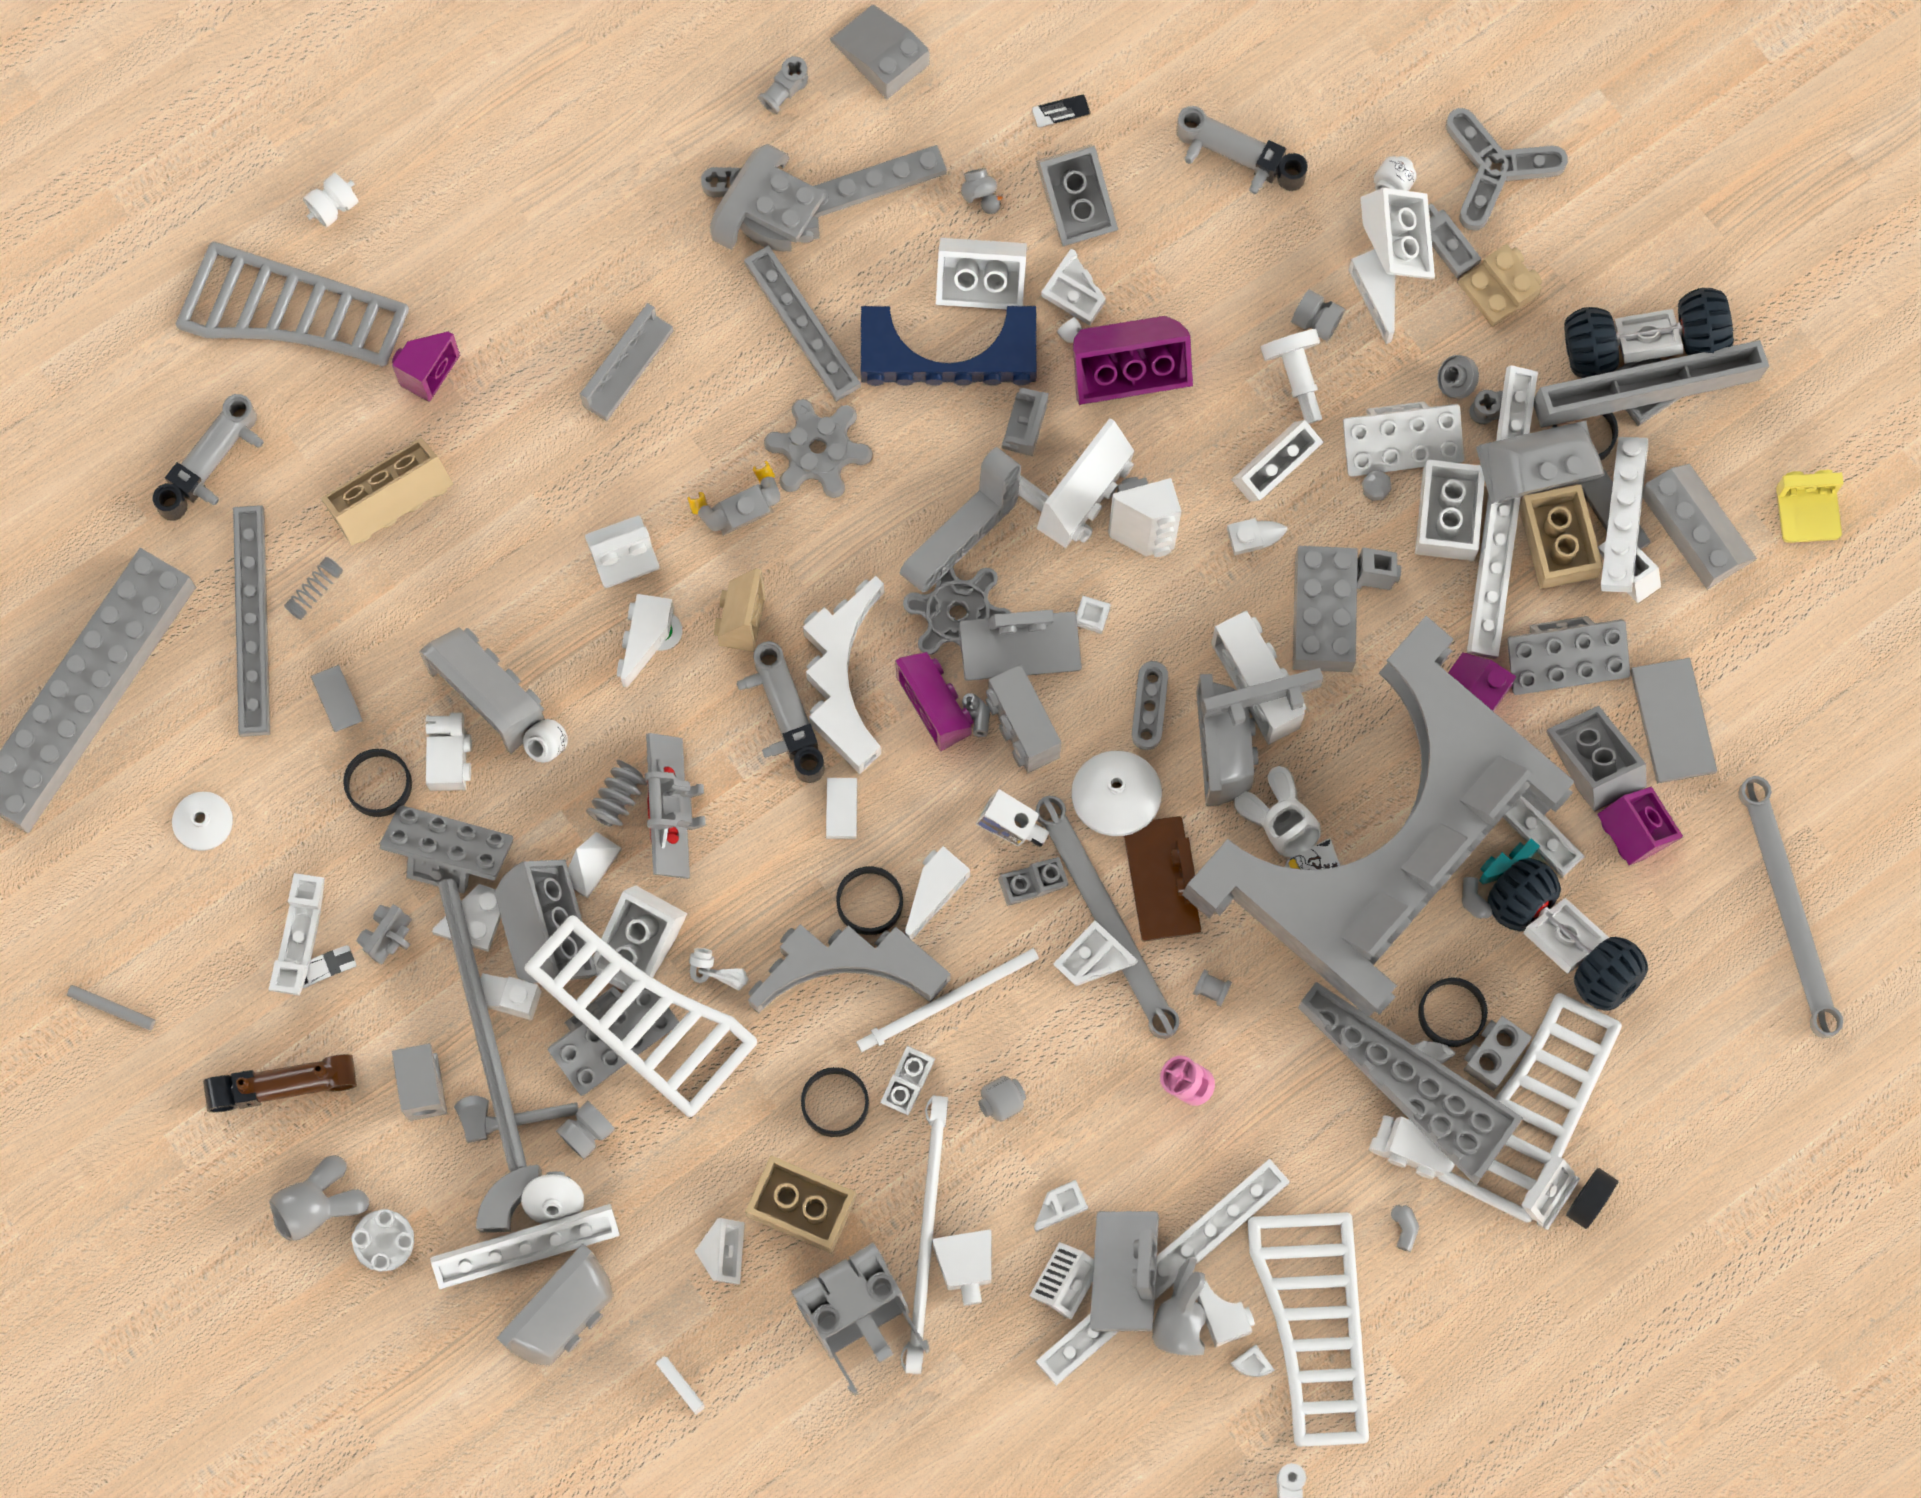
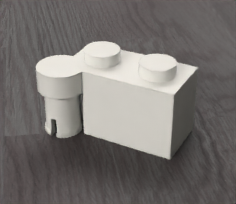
M463 712L450 713V716L426 715V722L428 723L426 724V734L429 735L426 743V785L430 791L466 790V781H471V764L466 763V752H471L472 739L471 734H467L464 728Z
M1383 1115L1377 1137H1373L1369 1151L1389 1158L1388 1162L1396 1166L1406 1167V1165L1416 1168L1418 1175L1428 1179H1434V1176L1446 1174L1450 1159L1411 1120L1401 1116L1393 1121V1117Z

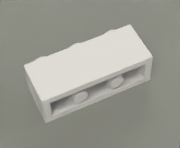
M1306 420L1295 421L1231 480L1250 502L1260 501L1324 442Z

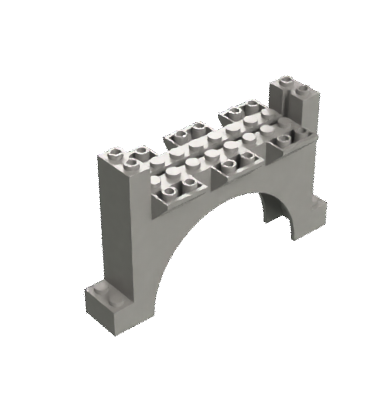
M1427 616L1422 619L1386 660L1388 663L1379 672L1399 695L1407 708L1419 740L1421 754L1419 789L1411 813L1402 829L1380 849L1360 860L1334 868L1319 870L1287 868L1266 862L1240 849L1227 839L1187 884L1182 894L1209 919L1215 912L1220 916L1232 903V900L1236 901L1368 1017L1374 1012L1380 1015L1396 997L1391 992L1397 985L1378 970L1374 964L1515 802L1522 796L1543 815L1550 809L1556 812L1572 795L1573 792L1569 788L1575 782L1441 667L1452 652L1449 646L1454 639Z

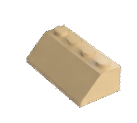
M421 437L323 496L321 500L353 546L356 543L367 541L379 529L392 526L404 514L418 510L424 502L432 497L443 495L454 484L438 456Z

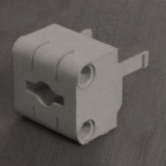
M874 1243L849 1256V1260L844 1259L822 1272L818 1278L814 1277L791 1291L809 1327H812L830 1359H835L849 1383V1386H847L849 1391L855 1396L858 1395V1391L835 1353L864 1336L879 1362L892 1356L893 1352L878 1327L903 1313L925 1352H930L927 1340L923 1341L908 1316L909 1309L902 1292Z

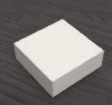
M1082 596L1076 614L1077 627L1102 634L1111 604Z

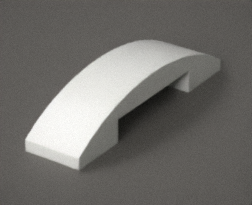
M297 873L293 875L288 898L290 906L278 961L275 960L269 991L300 996L310 965L319 924L325 882L323 877Z

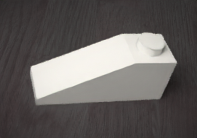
M1374 249L1352 258L1348 271L1385 343L1388 344L1392 341L1395 331V275L1386 274Z
M944 846L938 852L935 850L931 851L923 861L925 866L922 869L905 930V935L911 940L970 877V869Z

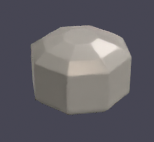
M1370 471L1362 482L1363 494L1371 501L1384 500L1391 491L1390 477L1382 471Z

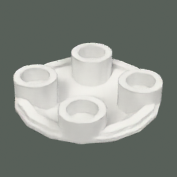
M388 1209L373 1211L364 1216L355 1227L351 1237L353 1251L358 1260L367 1268L379 1272L391 1271L403 1265L410 1257L415 1243L413 1229L408 1220L398 1212Z

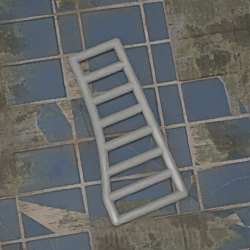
M211 242L178 316L176 327L179 330L207 339H266L298 343L351 356L379 366H385L389 361L405 322L409 307L405 303L218 242ZM217 255L233 259L206 325L190 321ZM244 263L260 268L236 327H218ZM271 272L287 277L267 327L248 328ZM298 281L314 286L296 331L280 330L279 326ZM325 290L340 294L341 297L324 337L307 334ZM352 299L367 303L368 306L351 345L336 341V337ZM380 307L395 312L380 352L376 353L363 347Z

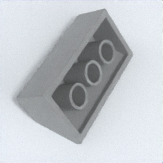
M1690 464L1671 468L1646 483L1643 489V499L1707 590L1757 559Z

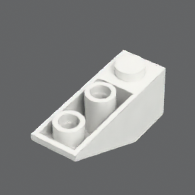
M637 594L635 603H630L628 620L632 622L630 631L625 630L622 643V648L626 649L625 658L619 659L617 676L621 677L623 687H628L668 638L674 612L672 599Z

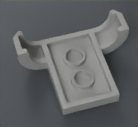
M770 144L760 146L749 156L719 203L710 224L712 239L732 250L737 242L741 224L745 217L796 243L824 200L825 192L777 168L778 166L785 167L789 161L787 153Z

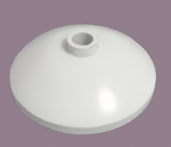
M1108 751L1090 758L1078 770L1072 784V803L1078 817L1090 829L1108 836H1125L1143 829L1154 819L1161 804L1162 788L1156 771L1146 760L1130 752ZM1114 782H1119L1122 784V786L1117 789L1113 788L1111 785Z

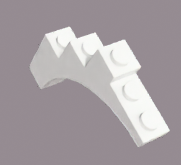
M877 576L870 581L864 580L856 588V594L849 601L844 599L835 607L834 615L824 607L819 613L817 611L812 612L805 619V625L803 626L804 636L823 654L822 657L816 656L807 665V681L826 699L825 702L823 700L819 701L810 710V724L859 774L881 755V746L868 732L855 709L849 688L848 668L850 652L858 628L870 608L884 594V583Z

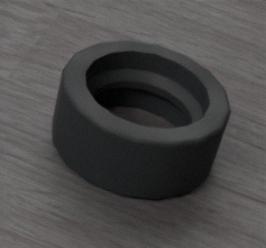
M1597 1168L1572 1203L1566 1216L1583 1228L1588 1229L1610 1198L1619 1181L1602 1169Z

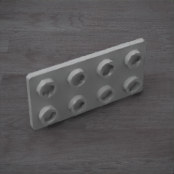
M1052 609L994 614L988 619L959 622L964 679L966 681L990 679L1020 664L1027 675L1073 672L1082 669L1076 613L1073 611L1053 613Z
M1588 616L1532 624L1529 625L1530 634L1511 636L1507 639L1510 673L1516 676L1512 684V692L1515 695L1630 677L1626 622L1623 619L1594 623Z
M402 805L397 808L380 842V849L408 857L406 878L438 886L442 880L454 879L458 892L464 894L468 887L469 874L490 880L497 878L513 843V836Z
M613 986L591 1002L585 1009L600 1020L623 993H620ZM644 988L609 1027V1030L622 1041L661 997ZM669 1007L633 1046L631 1050L635 1054L639 1055L673 1030L679 1023ZM574 1015L564 1022L570 1032L549 1046L548 1051L577 1092L583 1096L627 1064V1062Z
M1100 1211L1097 1213L1090 1328L1092 1331L1153 1330L1159 1225L1158 1212Z

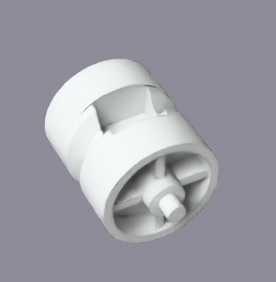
M333 173L324 180L323 190L316 188L303 197V201L310 211L307 218L309 220L312 218L317 219L326 228L337 220L338 210L348 211L358 203V199L351 189L355 185L354 182L350 180L347 183L336 173Z

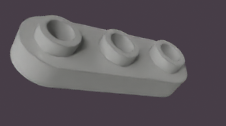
M1149 661L1142 665L1138 674L1132 741L1142 750L1154 749L1158 746L1162 737L1168 671L1162 663L1157 661ZM1155 675L1158 677V681L1151 683L1147 677ZM1147 703H1152L1155 706V709L1153 711H1147L1144 708V705ZM1149 732L1152 738L1145 740L1141 737V734Z

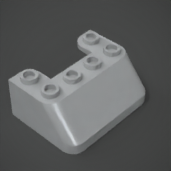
M458 627L425 645L419 653L429 674L432 677L439 674L501 735L504 745L510 754L523 744V737L527 730L540 720H545L542 713L544 708L540 704L541 700L530 689L525 692L518 685L521 681L509 668L504 671L497 664L500 662L499 658L489 648L484 651L478 643L479 639L470 629L466 628L463 631Z

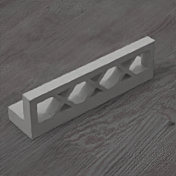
M649 303L645 305L580 393L583 407L605 421L609 420L674 331L673 326L656 316L655 307Z

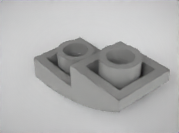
M339 665L311 676L334 732L363 721Z
M1059 857L1033 863L1028 868L1001 874L998 877L1007 906L1052 893L1069 885Z

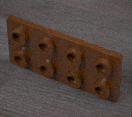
M1175 816L1155 819L1138 832L1125 835L1124 840L1141 940L1146 942L1201 933L1198 908L1182 895L1187 884L1195 876L1189 837H1185L1182 817Z

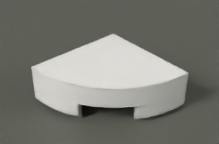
M1422 1041L1413 1045L1441 1064L1455 1055V1052L1450 1047L1438 1042Z
M1257 1345L1230 1363L1238 1372L1250 1377H1261L1274 1371V1368Z

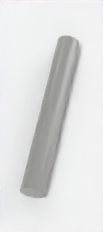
M71 985L68 989L67 996L147 1030L151 1031L154 1027L155 1019L77 986Z

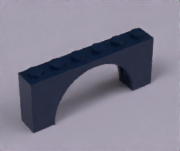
M861 306V382H867V384L872 386L883 385L884 382H896V384L901 386L912 385L914 382H925L931 386L941 385L943 382H955L956 385L961 386L970 385L972 382H984V384L990 386L999 385L1001 382H1013V384L1020 386L1036 382V306H1007L1003 328L992 345L971 359L955 363L932 361L918 355L907 347L894 328L890 306Z

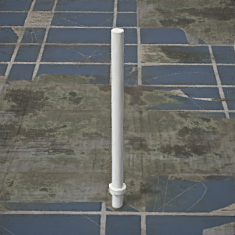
M1032 948L879 1030L877 1028L872 1029L871 1034L856 1041L861 1052L877 1044L881 1046L885 1044L884 1040L1038 960L1039 957L1035 949Z

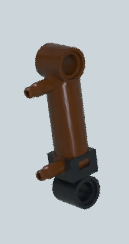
M349 1054L334 1055L324 1058L322 1061L261 1072L249 1070L203 1080L206 1107L209 1113L226 1112L238 1107L243 1109L262 1105L261 1102L316 1092H338L357 1087L353 1055Z

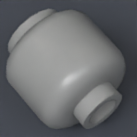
M1001 1076L982 1087V1099L978 1101V1104L986 1117L991 1116L996 1121L1002 1122L1023 1109V1101L1026 1100V1095L1018 1080L1015 1078L1011 1080L1009 1077Z

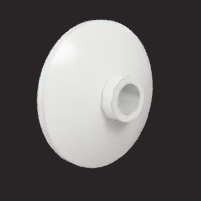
M196 792L188 795L177 805L172 817V827L177 839L184 846L198 851L210 850L222 844L229 836L233 825V815L229 805L222 797L211 792ZM199 814H205V820L202 823L195 821L196 816Z
M549 1174L539 1176L530 1181L523 1190L521 1202L525 1213L531 1219L544 1224L580 1213L584 1205V1195L580 1186L572 1179L562 1175Z

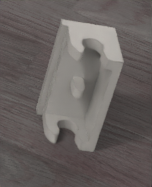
M1020 388L1019 393L1016 394L1002 449L1033 456L1047 408L1049 393Z

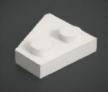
M1070 249L1041 292V297L1089 326L1106 302L1103 293L1099 287L1095 286L1092 276L1087 269H1084L1077 258V253L1073 249Z
M1094 920L1053 965L1075 986H1079L1133 966L1138 960Z

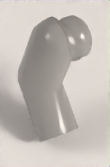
M968 693L963 697L962 704L963 708L968 710L974 720L973 734L977 737H986L988 735L990 709L975 694Z

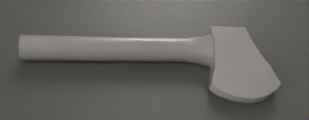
M468 1096L461 1099L454 1106L462 1122L467 1143L487 1140L488 1134L499 1130L496 1117L487 1116L489 1100L484 1097ZM571 1103L516 1113L514 1116L518 1126L576 1115L579 1108L578 1103Z

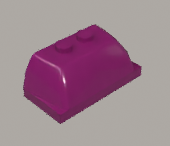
M1168 316L1081 329L1074 337L1073 357L1076 398L1079 405L1193 386L1191 335L1188 329L1179 321Z

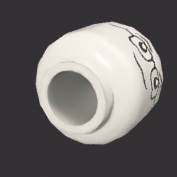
M1403 156L1387 157L1374 175L1376 190L1390 188L1409 191L1416 181V171L1413 168V163Z
M551 719L540 720L527 730L523 737V746L530 758L541 763L552 761L566 749L568 744V736L561 724Z

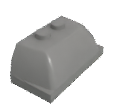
M1586 420L1485 443L1476 447L1491 504L1596 480L1605 475L1599 454L1590 438Z
M1200 674L1196 690L1206 806H1218L1234 801L1236 797L1245 791H1250L1254 779V765H1258L1257 747H1252V736L1256 734L1255 719L1250 718L1249 707L1243 708L1246 716L1245 723L1235 726L1232 724L1229 712L1204 718L1201 708L1203 699L1235 691L1232 687L1213 682L1212 674Z
M566 860L521 862L502 877L495 890V897L516 974L521 980L538 983L525 971L526 963L569 916H576L582 921ZM572 931L540 968L554 979L586 942ZM592 956L570 980L588 979L597 975Z
M582 1244L497 1336V1339L510 1352L530 1363L550 1366L565 1350L569 1353L581 1341L579 1335L586 1327L591 1329L599 1322L603 1316L600 1313L601 1310L612 1300L614 1295L610 1279L593 1252Z

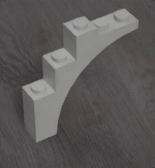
M800 924L795 930L790 928L780 940L782 943L780 949L786 958L784 960L779 958L769 970L771 975L764 983L760 980L752 987L748 993L751 996L748 1001L749 1005L757 1013H760L776 997L798 984L821 976L856 973L893 980L911 988L931 1002L951 980V974L897 927L891 932L888 930L883 932L875 942L878 946L875 949L851 927L847 926L843 931L838 929L828 940L830 946L827 948Z

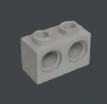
M1501 1016L1497 1023L1493 1020L1490 1021L1481 1034L1486 1038L1480 1047L1474 1044L1464 1060L1469 1062L1464 1071L1492 1091L1498 1087L1532 1039L1529 1034L1503 1016ZM1497 1034H1507L1511 1039V1045H1500L1496 1038ZM1482 1057L1491 1059L1494 1063V1069L1491 1071L1482 1069L1479 1059Z

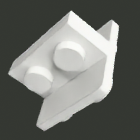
M640 516L629 518L585 535L604 588L618 585L660 568L646 526L644 527Z

